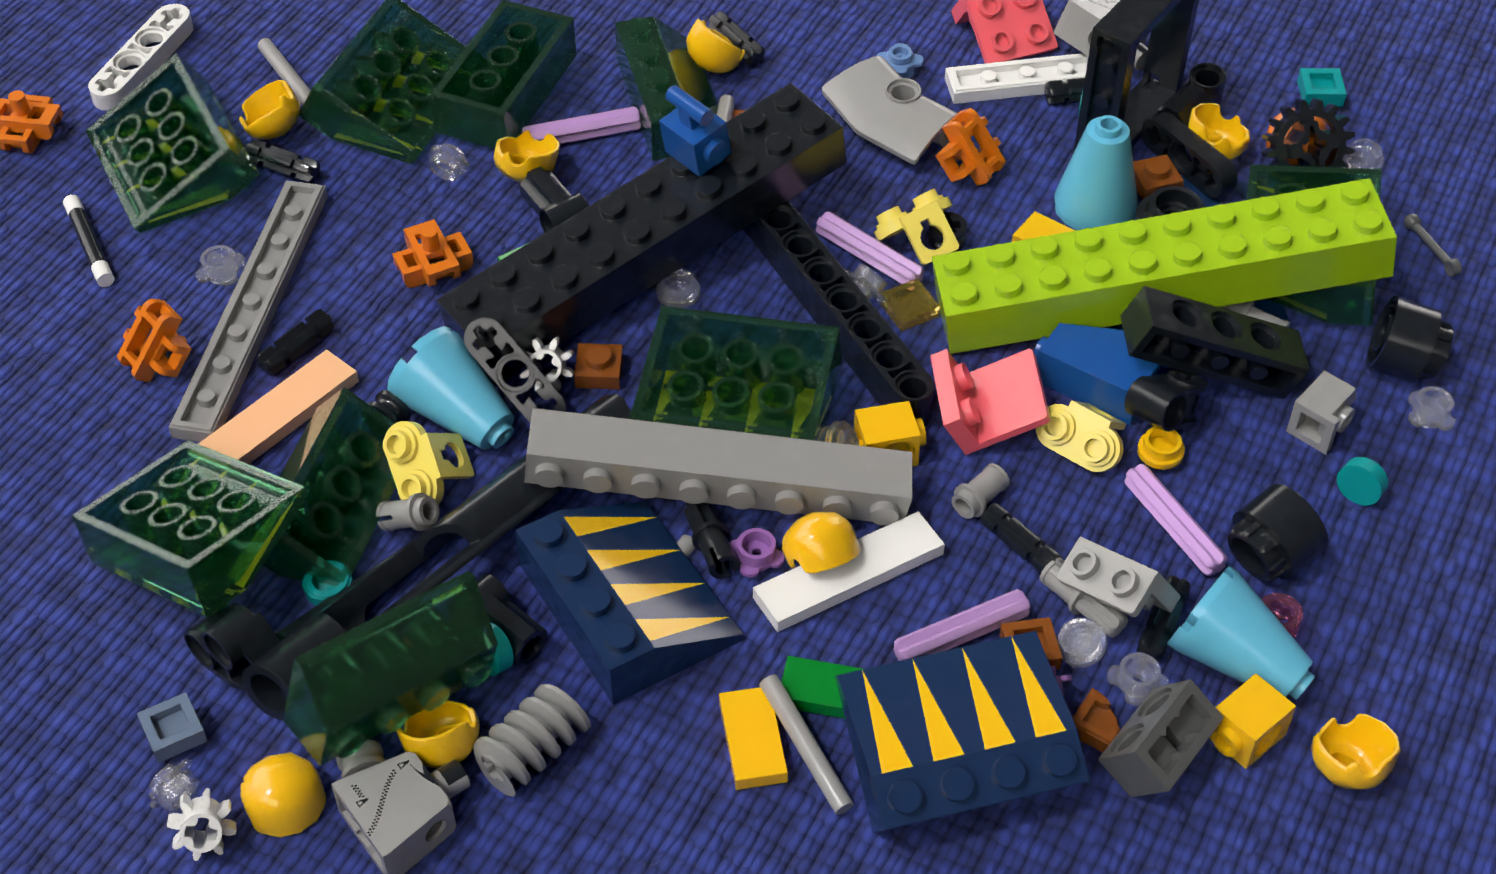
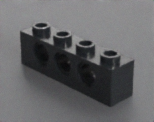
M1143 286L1120 316L1128 354L1134 358L1283 399L1310 371L1299 330L1147 286Z

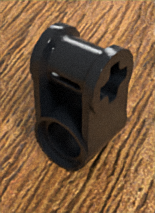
M1171 370L1164 374L1141 376L1132 383L1127 392L1124 403L1125 411L1167 432L1180 428H1194L1197 423V417L1194 413L1201 392L1207 390L1208 381L1196 374L1180 370Z

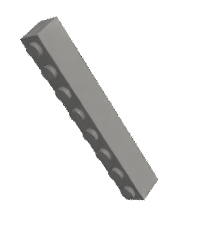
M533 408L526 453L524 483L539 484L548 488L559 486L585 489L593 493L612 492L630 494L646 499L656 497L683 500L690 504L709 503L727 505L736 509H763L778 511L787 515L836 512L846 519L869 521L878 525H889L907 516L912 501V452Z

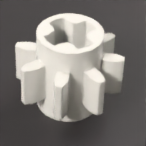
M537 337L532 340L536 352L534 354L526 353L541 370L542 364L536 360H541L546 354L553 356L552 364L558 367V369H552L548 375H545L560 390L561 382L558 377L560 375L565 377H572L575 371L570 367H566V360L574 352L573 350H568L563 353L558 348L559 337H555L550 345L545 346ZM528 367L520 375L521 378L529 377ZM538 378L535 380L536 391L538 388L543 387L544 384Z
M206 788L201 797L192 800L189 796L182 794L180 797L182 814H168L167 827L180 830L173 838L172 848L176 850L185 846L193 852L194 861L199 860L201 853L211 851L212 849L219 855L223 854L224 843L222 835L231 836L236 834V822L223 819L231 811V801L228 799L218 803L211 798L210 788ZM198 818L209 819L206 831L195 830Z

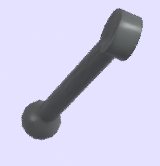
M1416 214L1407 215L1404 218V226L1409 230H1414L1442 261L1446 274L1449 277L1461 274L1462 266L1460 261L1456 258L1451 259L1420 225L1421 219Z

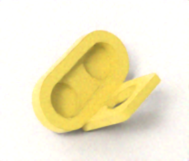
M935 189L914 198L912 201L915 208L908 214L906 211L901 212L899 206H896L876 216L879 224L876 226L877 230L874 231L877 240L883 241L905 231L922 265L931 263L932 256L951 253L959 248L958 241L943 213L953 205L948 196L938 195ZM927 220L930 226L936 227L941 231L943 243L939 249L931 250L922 244L920 237L923 227L921 222Z
M1071 400L1069 406L1064 404L1048 406L1050 422L1036 428L1037 437L1044 446L1093 472L1109 471L1120 462L1123 455V442L1119 434L1113 429L1124 430L1125 422L1089 403Z
M400 421L393 424L384 437L383 450L401 500L409 499L414 493H424L434 498L439 505L444 495L443 479H469L474 476L467 450L459 433H426L425 429L416 422ZM445 445L451 447L458 458V467L451 464L449 460L443 459L441 452L445 450Z

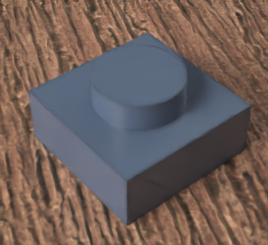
M186 692L137 713L158 763L207 742L205 732Z

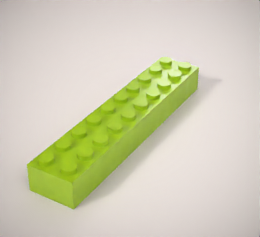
M1368 178L932 256L936 295L950 354L1040 339L1043 336L1049 337L1059 323L1100 328L1122 324L1121 314L1143 286L1216 307L1393 277L1397 235L1371 179Z

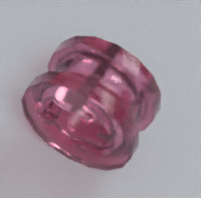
M1283 593L1266 595L1261 600L1272 613H1276V618L1279 621L1280 619H1287L1286 623L1281 624L1294 638L1298 633L1303 618L1302 606L1296 599Z

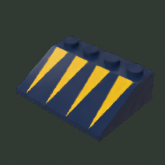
M646 501L558 510L515 530L521 568L612 704L618 703L743 641L741 630Z
M1036 630L835 676L872 832L888 830L1090 781L1077 728Z

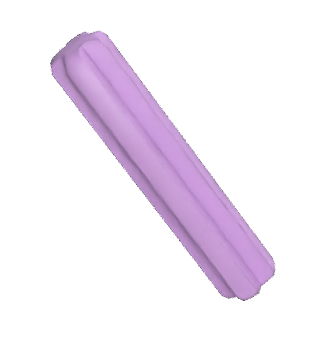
M632 106L528 125L522 128V133L529 130L532 137L538 141L543 140L545 135L552 134L561 145L639 130L641 128V117L637 107Z
M825 212L822 217L818 218L816 232L908 289H914L923 280L924 269L921 265L834 213Z
M1139 464L1135 468H1130L1126 473L1125 484L1204 575L1212 576L1217 572H1221L1225 568L1227 556L1146 465Z
M1016 589L897 638L894 641L893 648L895 656L898 658V661L946 651L1001 628V623L1015 622L1027 617L1030 608L1029 600L1025 597L1023 591Z

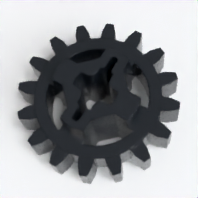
M1316 98L1311 100L1310 105H1308L1306 100L1296 99L1295 110L1283 105L1280 107L1283 118L1281 120L1273 118L1268 120L1269 124L1274 127L1273 133L1262 134V139L1270 142V147L1261 151L1264 157L1273 158L1267 169L1272 173L1281 172L1278 178L1280 182L1288 185L1293 180V187L1304 190L1308 181L1310 187L1318 188L1321 187V178H1325L1330 182L1336 181V176L1333 172L1336 168L1347 170L1348 165L1342 159L1344 155H1351L1355 152L1353 148L1346 146V141L1354 138L1355 132L1343 129L1350 119L1345 115L1336 116L1338 106L1329 103L1324 107L1323 100ZM1314 117L1324 120L1330 129H1319L1318 121H1315ZM1309 137L1314 138V143L1308 145L1307 152L1302 148L1303 145L1309 143ZM1297 158L1298 166L1302 167V171L1292 168L1286 159Z

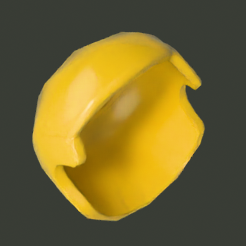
M700 19L695 21L686 39L688 54L697 66L707 72H729L739 65L745 54V50L734 46L726 36L714 29L708 28L706 22Z
M276 80L255 91L244 101L242 109L246 120L240 116L239 121L246 133L252 138L258 140L275 139L285 135L297 122L300 113V102L287 81Z
M1216 103L1199 104L1192 108L1188 128L1229 160H1234L1248 148L1250 141L1249 130L1241 124L1238 115L1232 119H1225L1221 115L1220 105Z
M526 130L516 138L507 136L498 139L493 156L494 162L503 175L521 183L526 178L527 173L535 168L541 167L543 170L551 172L554 170L560 143L552 134H547L543 140L538 141L532 137L529 130Z
M812 512L806 514L790 526L782 540V551L789 566L795 568V559L806 573H817L846 564L856 558L861 549L851 523L836 512Z
M444 700L429 704L416 714L407 713L404 717V730L397 728L396 732L405 752H414L425 767L439 769L454 759L460 763L471 753L473 744L479 736L480 723L472 707L464 703Z
M1362 713L1357 714L1347 724H1338L1335 717L1331 718L1320 729V732H1317L1311 744L1315 766L1334 785L1344 789H1370L1376 787L1391 773L1401 752L1399 737L1386 723Z
M292 752L270 755L252 765L244 775L243 782L240 785V797L244 809L254 829L265 835L284 837L301 833L318 820L326 804V794L317 769L309 760Z

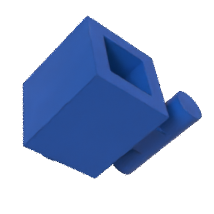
M677 85L671 86L666 92V100L677 108L659 120L665 152L700 177L713 166L720 164L732 153L727 122Z

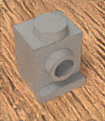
M1324 370L1295 401L1286 432L1326 455L1331 449L1336 431L1342 433L1348 427L1355 414V409L1350 406L1356 400V388Z

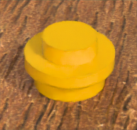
M1152 427L1139 439L1137 453L1146 465L1155 469L1166 470L1174 468L1181 463L1185 453V446L1180 434L1176 430L1167 432L1157 427Z

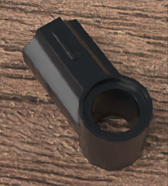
M1201 63L1194 66L1190 71L1189 81L1157 110L1156 115L1168 112L1188 127L1192 108L1197 105L1216 103L1221 108L1226 82L1224 69L1213 63Z
M541 167L530 170L526 178L519 184L522 197L538 214L544 233L589 206L580 193L571 195L551 171H545Z
M490 574L483 575L447 604L446 609L452 622L467 637H469L471 631L486 623L497 625L505 633L511 644L514 655L513 663L516 666L530 664L540 655L543 645L548 640L547 630L514 605L507 589Z

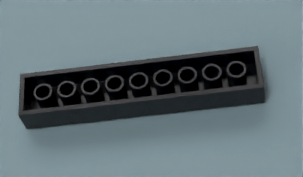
M789 83L727 121L732 153L720 164L713 166L700 177L670 156L436 299L445 326L459 333L464 340L465 330L472 321L481 317H492L502 323L525 352L532 354L536 352L532 340L537 337L544 346L550 345L555 337H559L560 345L845 165L847 159L843 127L796 86ZM478 326L474 330L478 335L477 340L474 341L475 346L479 349L487 346L496 355L487 360L493 368H495L497 362L504 355L514 352V349L508 343L503 350L495 344L493 338L498 333L493 327L484 330L481 326ZM520 360L508 361L502 370L503 378L506 379L525 367L526 364ZM484 370V372L486 373V375L488 376V378L490 379V381H491L494 385H496V383L494 382V380H493V379L488 375V373Z

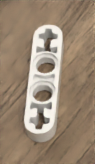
M168 4L158 9L91 79L88 88L96 108L110 111L124 106L189 37L193 31V23L190 11L186 6L182 4ZM151 43H160L156 46L145 47L146 45ZM129 66H139L132 70H123Z

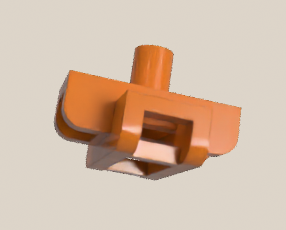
M20 90L11 92L8 95V99L0 98V150L10 151L11 148H21L24 153H34L41 139L49 140L54 134L53 124L60 123L63 118L61 106L54 104L52 97L28 95Z
M971 108L958 112L942 127L950 142L935 156L951 182L963 179L970 174L975 184L979 186L986 184L992 178V174L995 171H999L1005 166L1006 161L998 148L1001 144L998 137L992 138L985 127L989 123L985 116L979 117L978 113ZM972 136H974L980 147H975L971 140ZM961 160L962 164L958 166L956 161Z
M435 219L403 229L408 249L392 253L394 264L397 270L401 272L402 279L408 288H414L426 283L428 287L437 285L436 280L452 276L453 279L461 277V272L470 269L474 263L472 251L462 233L457 232L444 237ZM443 258H444V260H442V261H439V262L430 264L431 262H434V261H437V260H440V259H443Z
M149 299L143 306H138L135 310L134 315L136 319L131 329L127 328L123 334L125 341L117 354V359L123 366L132 368V376L136 380L150 382L155 372L163 376L177 377L192 349L188 345L186 337L176 333L183 319L165 300ZM167 352H172V354L170 355V357H169V359H168V358L165 356L166 353H167Z

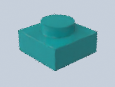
M1300 68L1297 83L1301 99L1306 100L1308 105H1310L1313 98L1323 100L1324 107L1329 103L1343 107L1347 94L1340 68Z

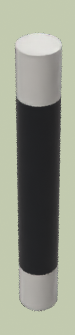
M77 195L66 196L63 200V205L97 284L101 287H108L113 284L114 276L80 198Z

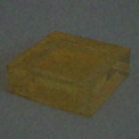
M919 279L880 292V305L900 331L939 317V304Z

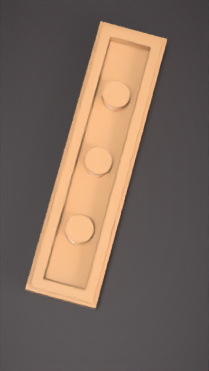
M326 349L187 451L189 463L195 466L201 459L196 469L215 484H218L229 471L223 482L225 483L359 382L357 371Z

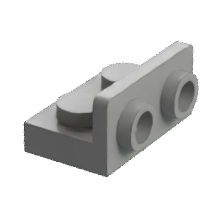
M1081 536L1056 574V578L1062 584L1131 617L1138 616L1142 608L1150 610L1152 605L1171 613L1181 597L1158 571Z

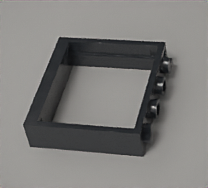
M1120 0L1093 27L1074 151L1088 123L1092 119L1104 115L1115 116L1127 124L1130 130L1131 147L1142 137L1143 122L1155 116L1157 110L1182 87L1199 0ZM1151 32L1143 78L1129 92L1137 45ZM1152 73L1160 76L1159 82L1151 79Z

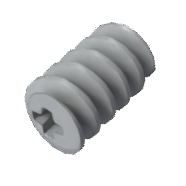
M541 684L535 690L534 697H526L520 703L519 710H511L504 717V723H497L491 727L489 737H480L473 744L474 755L488 781L503 794L514 797L516 792L510 779L514 778L520 784L527 785L531 781V777L525 766L528 764L536 771L542 772L546 768V763L541 752L543 751L551 758L556 759L562 753L556 739L558 738L567 745H572L576 741V736L571 725L582 732H587L591 727L590 720L580 705L566 692L550 684Z

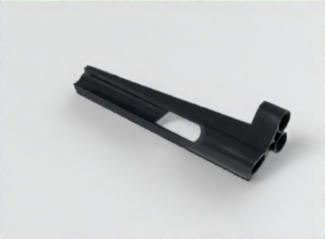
M615 393L601 397L581 412V414L636 420L624 398ZM525 454L417 538L352 581L350 586L346 587L339 594L327 598L277 633L273 632L260 612L255 615L247 607L233 602L228 606H220L185 632L184 640L195 658L209 671L231 687L246 691L254 704L267 715L276 719L287 720L394 637L413 617L425 596L564 487L548 488L539 484L524 483ZM457 535L464 537L470 543L367 625L365 624L367 605Z

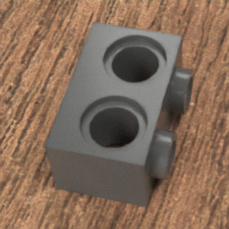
M1191 679L1153 688L1098 760L1131 798L1168 792L1224 717Z

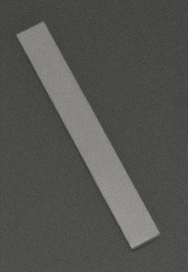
M286 180L169 425L172 438L201 442L225 424L328 198L326 185Z

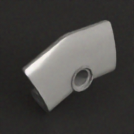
M874 56L851 66L822 87V95L857 135L910 164L915 165L931 142L941 147H945L950 142L942 127L957 112L922 95L921 87L916 81L902 78L882 56Z

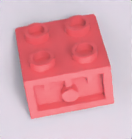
M958 0L951 10L955 24L969 21L970 25H972L985 64L1020 60L1054 51L1058 47L1043 0Z
M947 349L930 355L943 426L965 455L1050 422L1037 358L1032 349H1026L972 372H969L965 363L957 364Z

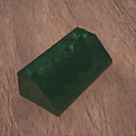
M654 16L615 22L617 61L632 104L639 111L641 129L653 161L666 159L671 155L665 152L659 120L677 108L666 100L667 90L671 86L677 85L711 109L716 115L718 105L704 70L697 66L688 54L687 37Z
M345 387L318 406L240 550L244 551L289 494L255 560L280 577L303 581L304 575L307 574L312 575L315 582L337 586L340 582L344 583L348 574L350 579L380 517H376L377 507L381 502L389 501L396 487L383 450L384 437L388 429L395 423ZM327 561L341 562L344 564V567L341 571Z
M468 570L294 658L283 721L319 766L336 757L346 758L354 754L367 740L380 733L390 734L396 731L411 716L424 709L432 711L441 706L455 692L466 686L474 688L488 678L492 671L491 666L498 643L475 576Z

